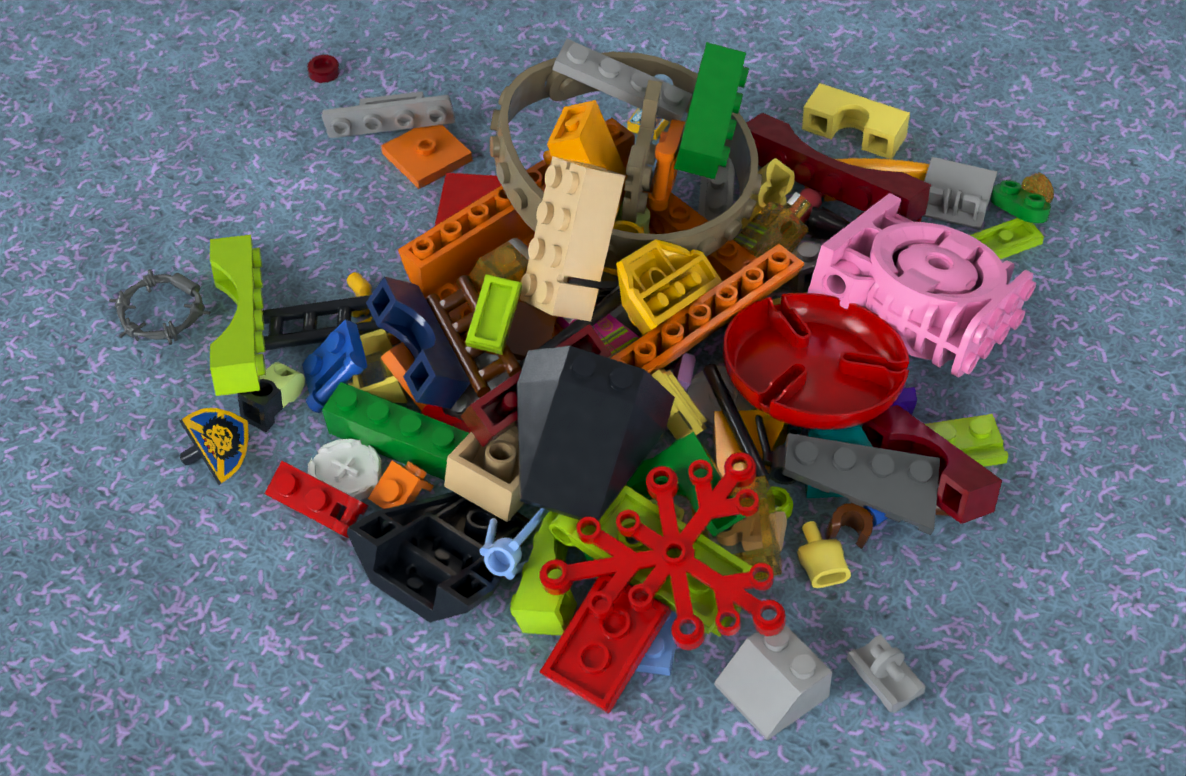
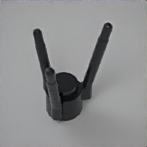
M756 415L755 422L763 452L762 461L765 466L770 467L769 475L771 480L784 485L795 483L797 480L782 474L785 444L779 445L774 451H771L762 416ZM802 427L800 435L809 437L810 429ZM793 429L790 431V434L797 435V431Z

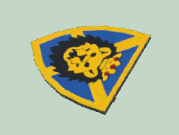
M203 408L179 420L194 446L180 454V459L184 465L188 466L202 458L218 485L229 479L241 467L246 456L249 440L248 421L223 409Z

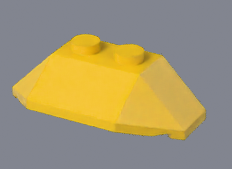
M657 239L616 263L622 306L628 313L631 323L639 329L642 335H645L723 282L702 251L694 249L689 251L679 245Z

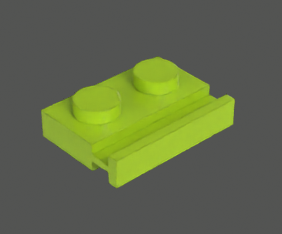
M993 414L925 424L984 467L1007 463L1009 454L1004 450V442Z

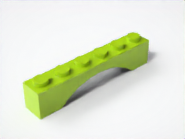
M251 234L210 239V263L215 287L226 293L237 304L236 313L229 326L210 344V371L216 396L260 391V376L266 375L263 354L265 352L263 335L265 327L262 312L264 302L261 289L263 288L260 247H253Z
M549 511L543 518L539 531L534 535L533 549L528 562L523 565L522 579L517 593L511 598L510 610L522 632L562 636L573 618L577 602L570 589L562 595L549 594L544 590L539 577L540 570L546 562L555 559L566 562L569 547L557 540L549 530V525L559 514ZM554 569L549 573L548 577L558 579L562 575V571Z

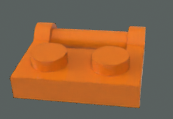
M672 119L668 132H661L659 143L656 145L655 158L657 162L653 177V191L648 194L647 201L648 207L652 210L662 211L668 207L677 177V170L674 169L685 121Z

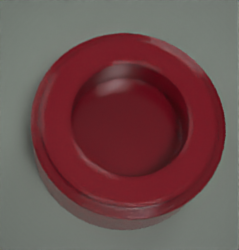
M318 55L307 64L310 79L318 83L331 82L340 73L338 60L330 55Z

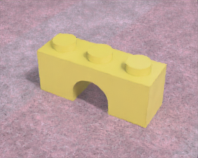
M819 83L804 105L802 130L832 139L840 129L856 128L863 132L861 150L893 159L907 136L910 113Z

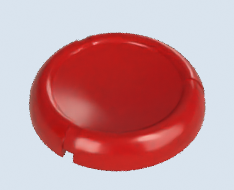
M787 293L781 295V304L774 305L772 298L767 297L748 305L732 319L724 336L723 358L727 373L735 388L759 411H764L772 418L790 425L808 429L835 430L854 427L868 422L884 413L893 405L903 391L909 374V370H907L909 365L907 348L899 334L885 320L856 303H849L848 309L839 306L841 300L837 297L814 293Z

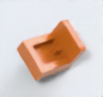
M392 460L368 499L382 509H387L414 502L422 488L431 492L434 485L424 479L427 472L412 462L408 461L403 466Z

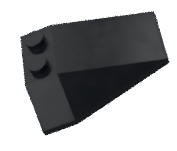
M573 346L528 350L516 386L520 501L577 520H581L584 517H594L600 521L665 433L675 397L645 369Z
M450 492L373 512L349 526L347 535L370 583L431 623L469 612L491 597L504 577L491 573L485 565V556L480 554V549L485 544L490 520L492 518L497 520L495 543L500 538L514 539L530 519L516 512L506 522L457 493Z

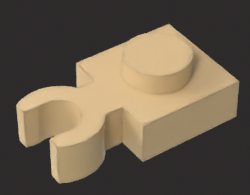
M757 511L752 516H746V520H740L729 527L731 530L718 534L716 536L718 543L725 546H733L741 542L744 551L782 552L787 525L785 512Z

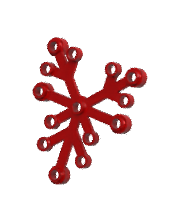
M743 452L730 455L724 464L725 475L713 491L711 487L713 471L710 463L705 460H696L691 463L688 470L691 483L695 485L699 509L680 534L673 497L677 494L679 488L677 475L671 468L666 466L653 468L646 477V485L649 495L657 500L663 537L642 524L639 515L635 511L624 510L620 512L616 518L619 533L625 537H633L651 549L649 551L635 552L601 530L600 523L596 518L584 517L578 522L576 528L579 539L583 543L594 544L612 557L569 565L562 560H550L542 566L539 573L544 590L552 595H562L571 588L573 581L615 574L602 591L594 592L588 599L591 614L596 618L603 619L611 615L614 608L613 604L638 571L654 567L642 584H636L629 590V603L636 611H647L653 605V597L670 576L677 618L674 620L671 628L673 640L679 648L693 650L703 643L705 629L701 619L693 614L686 575L688 573L714 590L718 609L716 627L721 634L732 636L740 630V615L734 609L733 603L752 615L754 627L760 634L765 636L779 634L786 623L783 606L775 600L761 601L745 591L753 588L759 591L769 589L774 582L772 568L766 563H757L751 567L749 572L722 576L696 559L693 544L712 519L737 514L752 516L758 511L759 497L751 489L740 490L735 498L728 499L736 487H747L755 480L756 463L749 454ZM739 462L747 465L746 469L742 471L735 470L733 466ZM698 469H705L708 472L703 478L694 476V472ZM660 476L669 478L668 482L663 485L656 484L654 481ZM744 498H751L754 504L750 507H743L740 505V501ZM626 519L636 521L635 525L631 528H624L621 524ZM586 526L596 527V531L591 535L582 533ZM673 548L682 551L681 555L677 558H670L667 553ZM554 569L562 571V575L558 579L549 578V573ZM758 572H766L769 578L764 582H759L754 579V576ZM638 593H646L648 595V599L643 603H637L633 600ZM598 600H606L608 602L607 607L603 610H597L593 606ZM770 609L775 611L777 615L772 620H765L761 616L763 611ZM729 616L733 617L736 623L732 627H724L721 624V620ZM689 623L695 626V630L691 634H683L680 631L684 624Z

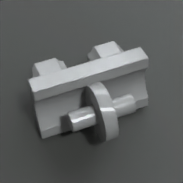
M881 634L874 637L865 646L848 652L847 660L855 668L863 681L881 699L890 713L901 710L909 705L910 701L925 693L926 686L903 661L905 657L902 651L897 647L892 648Z

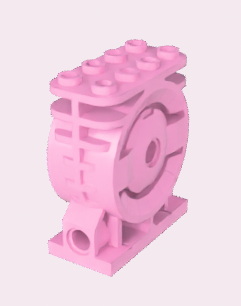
M889 193L822 244L808 293L837 297L841 300L839 306L848 309L849 303H856L872 311L885 320L899 334L907 348L908 355L932 360V364L938 367L943 366L947 361L954 360L951 374L958 378L964 373L969 375L980 358L986 359L996 343L1002 344L1011 328L1016 330L1025 316V311L1022 310L1024 301H1028L1036 287V282L1032 281L1033 273L1024 270L1009 284L1014 270V263L1008 260L1002 263L1000 258L989 247L959 230L939 224L913 222L897 214L901 198Z

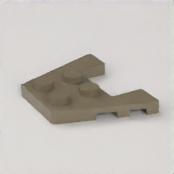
M648 80L636 144L631 147L626 169L628 176L625 181L624 190L626 194L623 200L621 220L630 221L635 224L638 213L645 214L648 193H643V191L650 192L653 178L652 167L648 165L654 166L656 144H652L662 87V82Z

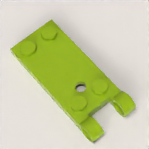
M625 486L600 519L601 530L635 552L649 551L651 549L640 542L636 544L628 543L625 536L621 535L617 529L616 518L624 510H633L639 515L642 524L663 537L658 506L630 487ZM558 514L549 525L550 532L561 543L571 547L575 546L595 560L612 557L594 544H586L579 539L576 528L580 520ZM677 518L680 534L687 524ZM626 519L621 525L624 528H631L635 525L636 521ZM586 526L582 533L591 535L596 531V527ZM702 534L693 544L695 558L722 576L749 572L752 567ZM673 548L668 551L667 555L670 558H677L681 555L682 551ZM654 567L639 570L630 583L633 585L642 584ZM686 573L693 614L701 619L705 632L709 634L716 625V615L718 613L714 590ZM669 576L653 598L669 606L672 611L677 613L671 578Z

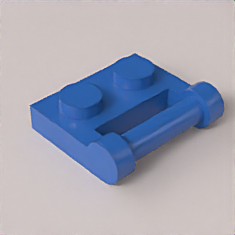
M346 319L302 363L309 395L306 397V403L316 413H322V408L340 382L346 384L354 375H360L367 368V360L357 324Z

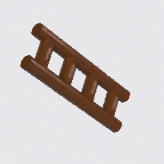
M462 275L456 281L459 290L442 300L435 293L428 295L426 300L471 382L470 384L476 395L481 398L491 391L487 384L488 382L506 371L509 377H512L521 371L522 368L507 342L503 355L497 354L499 359L481 370L477 366L474 359L487 351L467 347L461 335L469 331L479 293L469 276ZM467 302L472 312L453 323L448 313Z

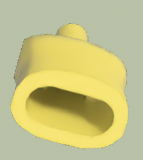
M806 522L802 526V530L808 543L800 546L797 552L799 562L806 570L811 585L814 588H823L846 582L851 577V572L846 564L840 541L837 539H823L816 522Z

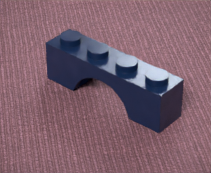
M384 276L367 300L366 305L377 326L403 342L414 356L415 361L403 377L415 401L451 409L471 382L420 287L416 284Z

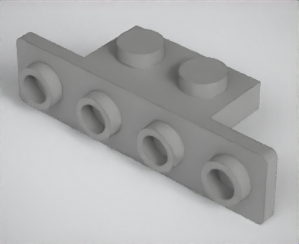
M423 91L363 98L360 99L359 106L323 110L322 119L328 136L336 138L452 124L455 122V114L449 95L424 98Z

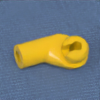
M353 272L347 277V284L354 291L356 297L372 294L371 284L360 273ZM370 310L353 311L352 317L367 316Z

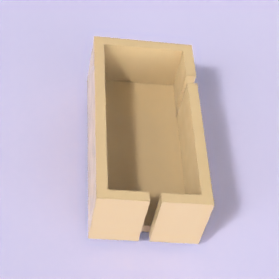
M552 156L551 165L545 173L546 187L543 200L537 208L536 218L538 222L535 235L528 247L529 261L526 274L521 279L522 290L520 300L552 316L591 322L599 289L567 283V279L569 276L601 281L625 175L589 163Z

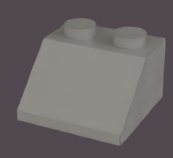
M785 625L783 630L774 636H765L757 631L748 637L715 680L714 685L768 741L829 697L832 671Z

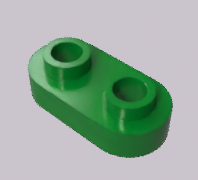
M1004 180L1001 184L993 186L990 201L995 206L1026 222L1044 223L1048 221L1051 205L1045 201L1046 198L1044 196L1030 193L1021 188V184L1011 180Z

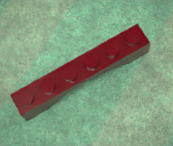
M761 113L746 122L755 141L759 166L764 167L776 158L794 171L795 182L863 212L891 193L901 198L897 214L913 222L926 214L931 184L903 172L867 169L830 158L803 142L794 133L790 124L765 113Z

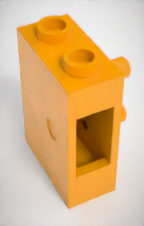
M593 100L566 106L563 108L547 142L549 150L544 152L543 159L549 165L551 164L552 156L589 163L625 175L617 209L618 213L626 193L624 189L628 175L597 101Z

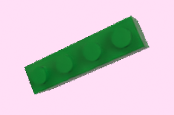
M706 42L674 169L715 180L718 167H726L731 147L725 146V140L732 141L737 120L731 119L732 113L738 114L743 94L738 93L737 90L738 87H745L749 68L743 66L746 52Z
M340 382L322 408L329 434L341 439L359 440L362 445L372 446L378 454L405 465L410 461L426 471L427 474L444 481L448 456L469 435L466 431L343 382Z

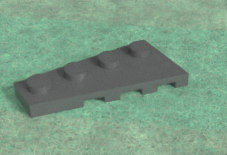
M788 434L784 452L783 475L826 493L832 491L849 498L848 502L863 507L866 505L885 513V517L897 522L902 520L915 525L919 531L931 535L934 531L940 458Z

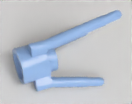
M541 508L514 539L500 538L495 543L497 520L495 518L490 520L485 544L480 549V554L485 556V565L491 573L497 576H505L508 580H512L517 573L522 572L523 565L528 560L519 563L522 558L520 545L543 520L549 510Z

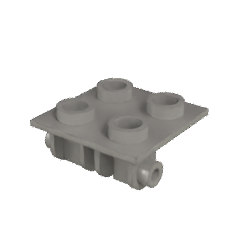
M932 157L924 181L931 184L926 214L923 216L981 230L997 171Z

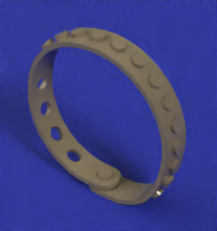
M601 53L653 77L658 74L666 75L673 81V86L693 95L698 74L682 65L642 53ZM557 57L526 69L509 86L504 88L498 104L501 105V110H493L490 130L496 131V136L490 137V155L495 158L498 180L502 184L514 209L534 232L538 222L536 218L537 208L543 200L544 192L537 186L521 163L511 139L508 123L520 110L547 97H550L553 101H564L578 95L599 91L552 70ZM690 99V101H689V103H688V106H687V108H686V110H685V112H687V113H688V111H689L691 99ZM739 112L738 114L732 113L731 119L737 120L732 141L725 140V146L731 147L729 158L739 181V199L713 220L684 231L665 234H645L613 229L604 267L617 270L616 263L655 239L679 245L689 251L693 249L702 251L707 257L721 248L727 241H731L737 236L742 228L741 222L743 218L749 220L757 201L751 199L752 194H759L762 175L758 174L759 159L755 141L748 125Z

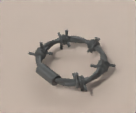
M149 269L148 274L144 275L141 281L129 287L124 293L120 290V296L117 299H109V302H116L115 308L124 328V332L119 337L122 338L127 334L135 338L136 341H139L138 336L154 340L166 338L169 345H171V339H174V341L178 340L177 334L194 324L203 314H211L210 311H204L205 306L199 294L200 285L180 273H175L173 276L167 274L153 276L152 269ZM170 282L173 286L195 297V301L192 304H184L185 308H190V315L177 327H174L172 321H169V326L163 323V330L144 332L141 328L146 325V322L137 325L134 322H130L129 318L125 319V311L136 308L134 305H129L130 299L141 287L146 286L147 292L150 293L151 288L155 287L156 283Z

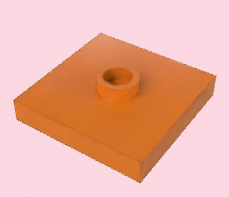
M443 125L414 128L381 145L382 154L418 189L445 176L446 173H451L473 161L472 152Z

